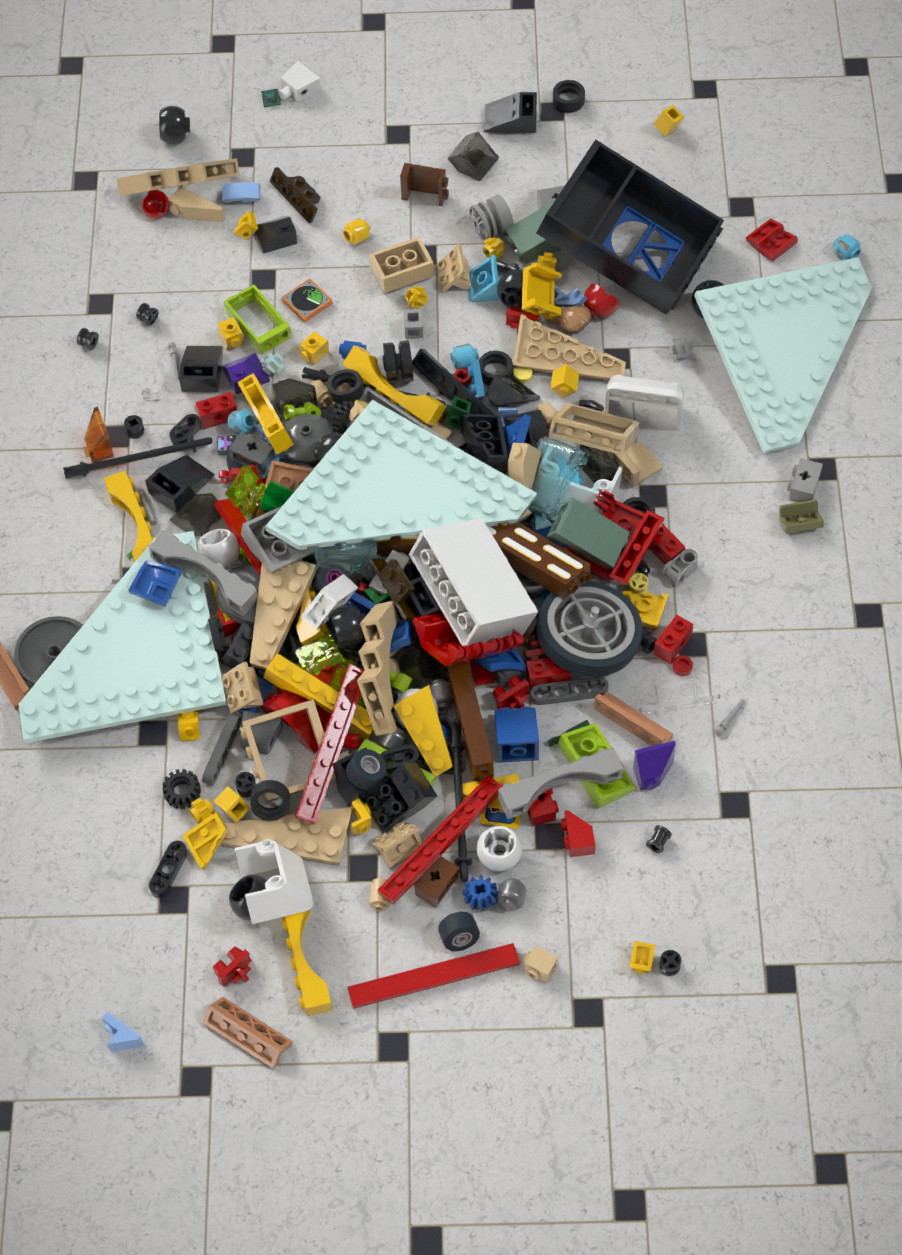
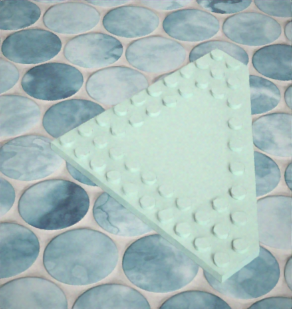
M858 257L696 291L694 295L763 454L795 447L800 443L872 289Z
M372 400L269 521L265 530L296 549L303 550L309 546L317 545L319 547H328L342 542H346V544L360 543L366 539H374L376 541L390 539L391 536L399 535L401 537L417 536V533H421L423 529L482 518L487 527L498 526V523L505 522L514 524L519 521L535 500L537 493Z
M194 531L174 534L179 541L191 545L197 552ZM148 546L19 703L24 742H35L227 705L217 652L214 649L208 622L210 615L202 573L188 568L174 567L182 570V574L166 607L130 594L129 588L146 560L157 562L150 557Z

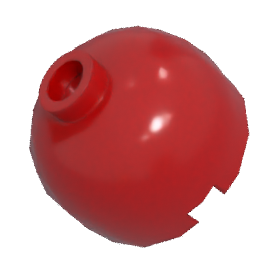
M593 283L584 293L587 297L584 306L590 310L592 318H596V316L608 318L616 312L620 302L611 293L610 295L605 293L604 288Z

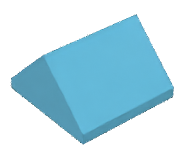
M492 255L469 271L472 286L469 288L470 301L472 302L498 301L496 256Z

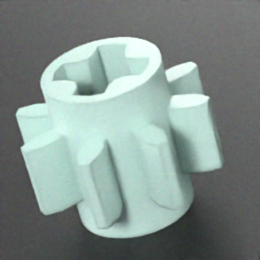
M271 352L268 353L261 361L263 364L262 370L267 375L271 373L277 375L284 367L282 363L284 361L283 357L277 352L274 355Z

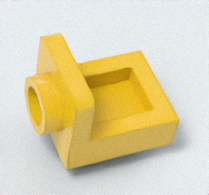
M248 211L238 221L239 226L233 232L235 235L246 240L258 230L254 213Z
M198 710L178 714V729L181 741L201 738Z
M358 798L352 802L353 812L358 821L351 824L354 836L364 834L372 827L371 811L367 804H362Z
M634 940L629 966L634 968L633 972L646 974V971H651L656 944Z

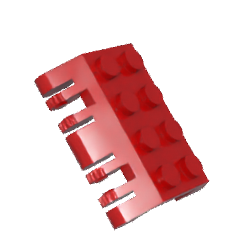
M601 489L597 495L598 499H595L593 502L594 505L603 511L602 516L630 532L627 537L629 542L625 549L621 550L619 560L613 568L608 570L567 548L566 550L591 564L590 574L613 585L627 586L665 518L649 510L646 513H642L615 500L612 493Z
M443 612L413 618L422 648L445 666H453L461 662L486 658L490 655L503 654V652L512 651L523 644L522 634L512 629L511 635L502 638H492L486 643L479 641L469 646H462Z
M316 653L305 663L307 669L303 670L339 692L346 670L327 654ZM278 687L277 692L279 695L270 694L268 699L263 701V705L260 708L266 714L310 700ZM362 694L360 695L358 705L361 704L360 699H363ZM315 704L323 728L331 714ZM306 709L279 717L298 734L299 742L313 754L318 751L319 748Z

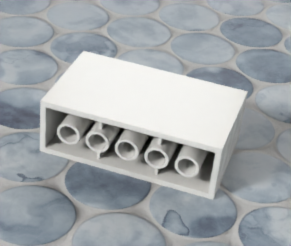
M478 518L422 530L409 555L461 645L469 646L479 641L486 643L492 638H502L511 635L512 629L517 630L523 636L538 610L483 519Z

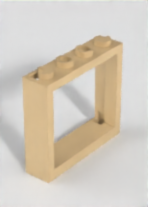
M567 403L552 418L549 436L623 456L635 442L640 422ZM570 414L574 415L573 420L567 419ZM616 444H621V450L615 449Z
M314 700L242 722L243 727L240 728L243 740L247 739L249 747H246L248 758H253L255 766L252 767L255 779L259 778L260 782L267 780L251 726L306 709L319 748L324 731ZM335 771L333 772L331 781L336 780ZM307 782L288 787L289 793L293 794L303 791ZM274 793L261 795V798H266L267 802L281 798Z

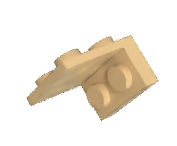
M642 442L631 446L623 456L610 452V461L614 462L617 470L618 467H622V476L632 487L663 469V465Z

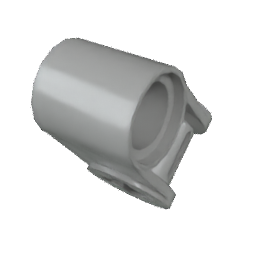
M693 549L683 550L664 566L662 574L671 578L674 581V585L682 584L697 569V552Z

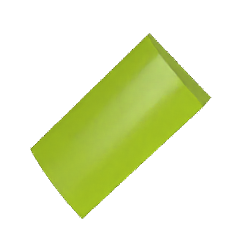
M596 723L562 734L558 741V745L569 763L575 762L583 756H592L602 749H611ZM625 769L623 770L622 778L603 785L595 782L581 781L597 809L624 797L636 789Z

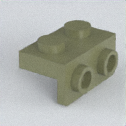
M816 499L779 506V522L786 534L824 527V520L818 512V502Z

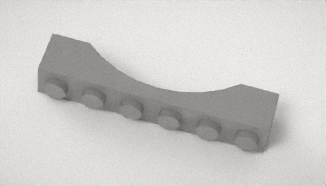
M163 531L149 546L150 557L155 561L171 567L195 570L210 578L221 589L226 599L227 607L241 616H244L257 602V590L252 584L245 583L235 573H229L221 564H215L205 554L196 552L191 545L179 541L175 535Z
M614 748L602 749L592 756H583L575 762L563 763L556 769H547L539 775L524 777L517 783L505 784L498 791V800L507 819L526 813L531 804L542 793L558 784L571 781H589L603 785L622 778L624 768Z

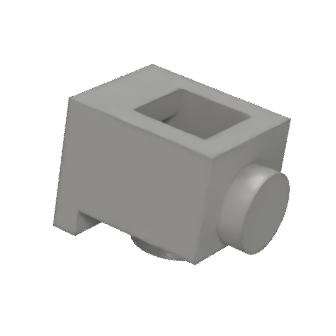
M422 309L404 310L405 339L423 338Z

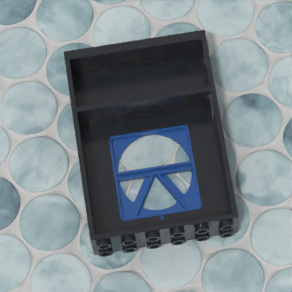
M595 139L546 213L536 234L666 315L669 309L674 310L693 280L700 265L724 229L721 227L724 220ZM629 221L649 225L627 261L615 253L611 238L614 229L618 225ZM656 230L663 237L666 244L647 241L653 231ZM646 249L668 251L666 263L658 269ZM639 254L649 268V271H642L633 265Z

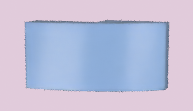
M251 182L223 185L222 201L225 204L239 200L244 204L260 200L261 185Z

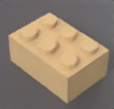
M420 237L369 254L370 268L384 294L434 276V263Z

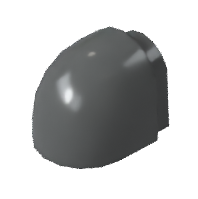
M502 669L493 671L498 686L504 688L509 687L508 681L514 676H517L520 680L523 678V673L520 670Z

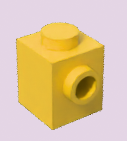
M671 105L660 113L653 125L664 136H667L676 131L684 116L674 105Z
M234 317L217 323L219 335L227 350L244 344L243 333Z
M315 331L299 345L302 359L306 362L309 361L313 365L329 353L328 340Z
M567 364L554 370L551 390L563 398L577 392L579 373Z
M228 786L213 801L236 823L251 809Z

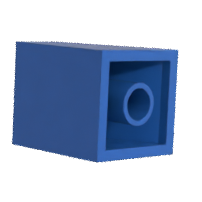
M524 706L518 709L501 708L494 710L498 763L539 760V734L535 707Z

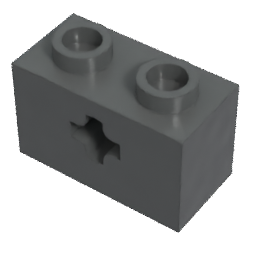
M242 432L229 447L231 460L246 467L254 465L257 472L262 475L270 466L271 461L275 459L274 448L269 443H263L254 436L246 435Z

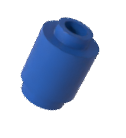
M344 340L343 344L340 343L339 355H342V359H346L354 345L367 350V345H363L362 342Z

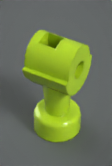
M306 402L304 407L294 408L293 405L284 406L285 420H290L302 414L321 416V410L310 402Z
M390 671V685L402 692L408 690L413 678L403 673L397 674Z

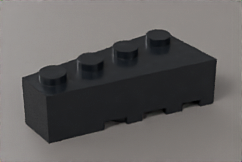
M463 414L461 434L476 459L506 475L508 454L501 415Z

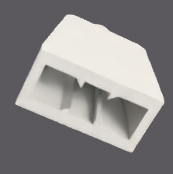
M297 61L281 77L282 89L279 91V96L283 100L291 96L300 102L321 90L320 77Z

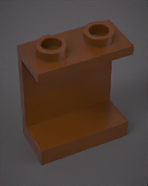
M404 163L400 174L401 200L408 201L413 190L439 195V206L443 207L444 200H447L449 196V189H447L449 178L446 177V170Z

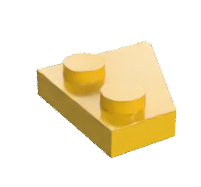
M217 812L182 835L199 867L203 870L208 866L229 831Z

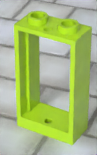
M255 285L245 288L224 301L225 313L230 318H235L242 333L261 355L292 338L289 324ZM253 301L260 306L277 326L258 338L236 313L237 310Z

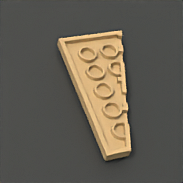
M521 314L513 368H526L533 371L553 373L554 370L567 364L579 373V377L610 380L615 375L624 376L626 362L607 353L604 354L597 351L590 345L586 346L577 339L555 329L547 328L542 323L534 322Z
M298 560L271 573L262 563L250 656L251 666L266 670L276 654L279 653L318 568L315 564Z
M353 808L322 810L319 812L314 825L296 818L295 814L285 815L279 820L274 821L252 819L238 821L237 823L228 822L225 825L229 831L220 846L238 848L269 839L300 856L302 860L340 866Z

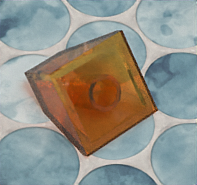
M98 406L94 407L84 438L86 446L83 447L86 458L90 457L92 463L114 457L109 435Z

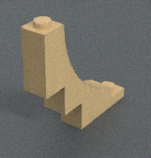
M237 158L121 177L117 178L120 196L236 177L240 176Z
M393 601L375 604L360 623L366 639V643L359 650L365 671L358 678L357 683L376 736L394 733L397 730L391 713L394 703L390 685L389 659L393 632L400 618Z

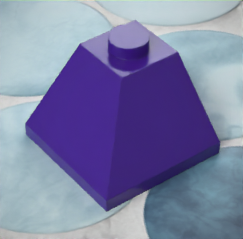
M256 353L222 365V369L236 395L242 393L237 382L253 373L260 385L270 382L268 375L262 370V364Z
M675 741L635 750L633 771L640 790H653L661 785L674 762Z

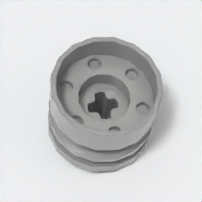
M500 195L487 199L486 204L479 202L478 205H472L469 208L472 225L479 238L483 241L489 237H496L497 232L499 234L506 233V229L514 224L510 208Z

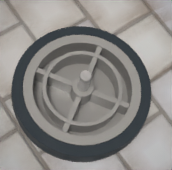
M588 581L566 599L551 592L545 598L538 612L536 632L541 648L555 664L574 674L600 677L616 673L632 661L641 643L642 621L634 604L620 591L603 583Z

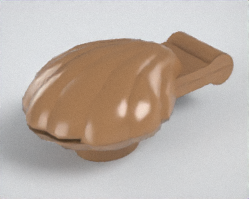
M571 306L561 310L560 316L547 319V323L550 325H561L562 329L566 332H581L589 324L591 313L585 306Z

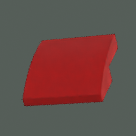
M770 218L746 237V241L763 256L775 261L798 243V238L785 231L783 224Z

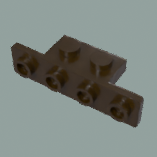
M275 167L269 180L270 183L308 223H312L318 211L313 203H319L321 197L303 177H287L279 167Z
M371 558L369 562L373 567V571L378 575L382 586L387 590L391 601L395 603L401 617L406 621H413V618L419 617L408 600V597L415 589L398 561L391 559L387 563L384 559Z

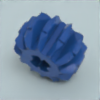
M480 875L479 879L476 880L472 876L471 882H466L465 889L462 890V895L465 896V904L470 903L469 907L471 910L475 907H478L479 912L482 910V907L489 910L490 904H496L495 898L498 896L496 883H491L490 877L483 880V876Z

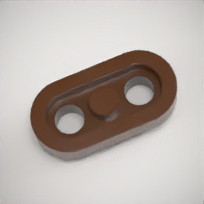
M538 613L523 634L522 647L530 649V641L537 640L536 624Z

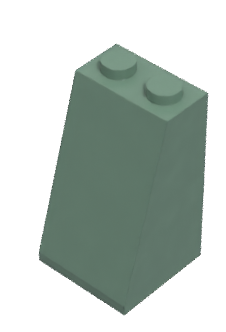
M554 201L506 229L509 235L506 237L511 247L513 245L516 247L514 252L525 263L537 260L539 255L544 256L545 252L555 253L562 250L536 234Z
M571 497L562 503L546 538L609 570L616 565L620 558L621 550L627 546L629 542L627 537L630 532Z

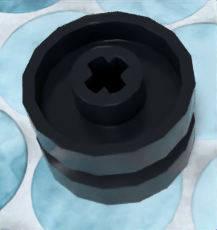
M409 340L399 341V353H396L393 342L383 343V366L388 383L398 382V371H401V377L404 382L414 381Z

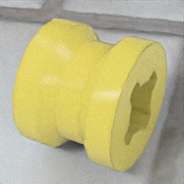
M642 573L633 574L629 581L628 590L632 591L633 594L648 592V577Z

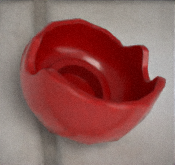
M160 190L148 191L146 197L142 200L144 214L147 217L157 219L163 217L168 211L169 205L166 194Z

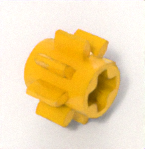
M489 237L484 241L483 253L487 258L495 255L498 260L504 255L502 251H504L505 245L501 239Z
M545 252L544 256L539 255L538 263L556 271L557 258L553 257V253Z
M413 286V289L407 290L405 299L409 302V307L420 309L421 306L427 303L428 295L424 293L425 288Z
M200 798L192 802L193 808L189 810L196 823L204 821L215 813L208 799L203 801Z

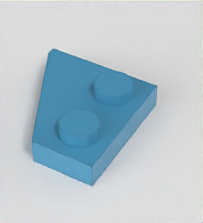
M479 359L471 360L468 366V374L473 383L471 384V392L481 400L484 399L485 393Z

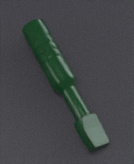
M585 720L566 730L565 733L588 726L590 723L588 720ZM561 735L548 740V745L551 747L557 744Z

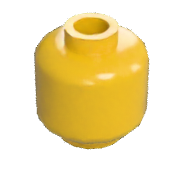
M357 218L345 224L343 230L344 238L348 243L357 245L369 238L370 225L368 222Z

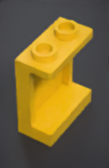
M532 263L530 266L523 268L522 310L548 320L560 316L561 308L554 305L555 280L562 278V274L555 271V269L544 267L540 263Z

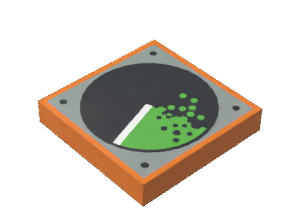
M310 278L282 296V301L304 323L333 304V300Z

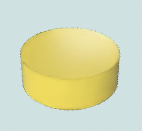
M516 367L514 369V378L523 384L528 383L532 379V369Z

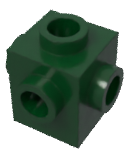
M454 396L451 404H446L447 407L443 412V415H445L443 423L461 430L463 414H470L469 411L472 403Z

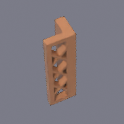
M0 642V685L14 709L17 710L19 709V703L30 690Z
M606 691L603 696L598 694L595 697V710L649 745L655 746L667 743L673 738V733Z
M221 997L209 1006L203 1024L271 1068H275L278 1065L282 1053L289 1049L293 1043L292 1040L225 997Z

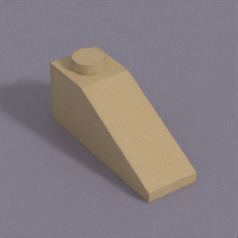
M182 186L168 199L170 211L184 219L220 222L225 220L223 207Z
M513 443L508 459L509 477L532 489L541 451L527 443Z

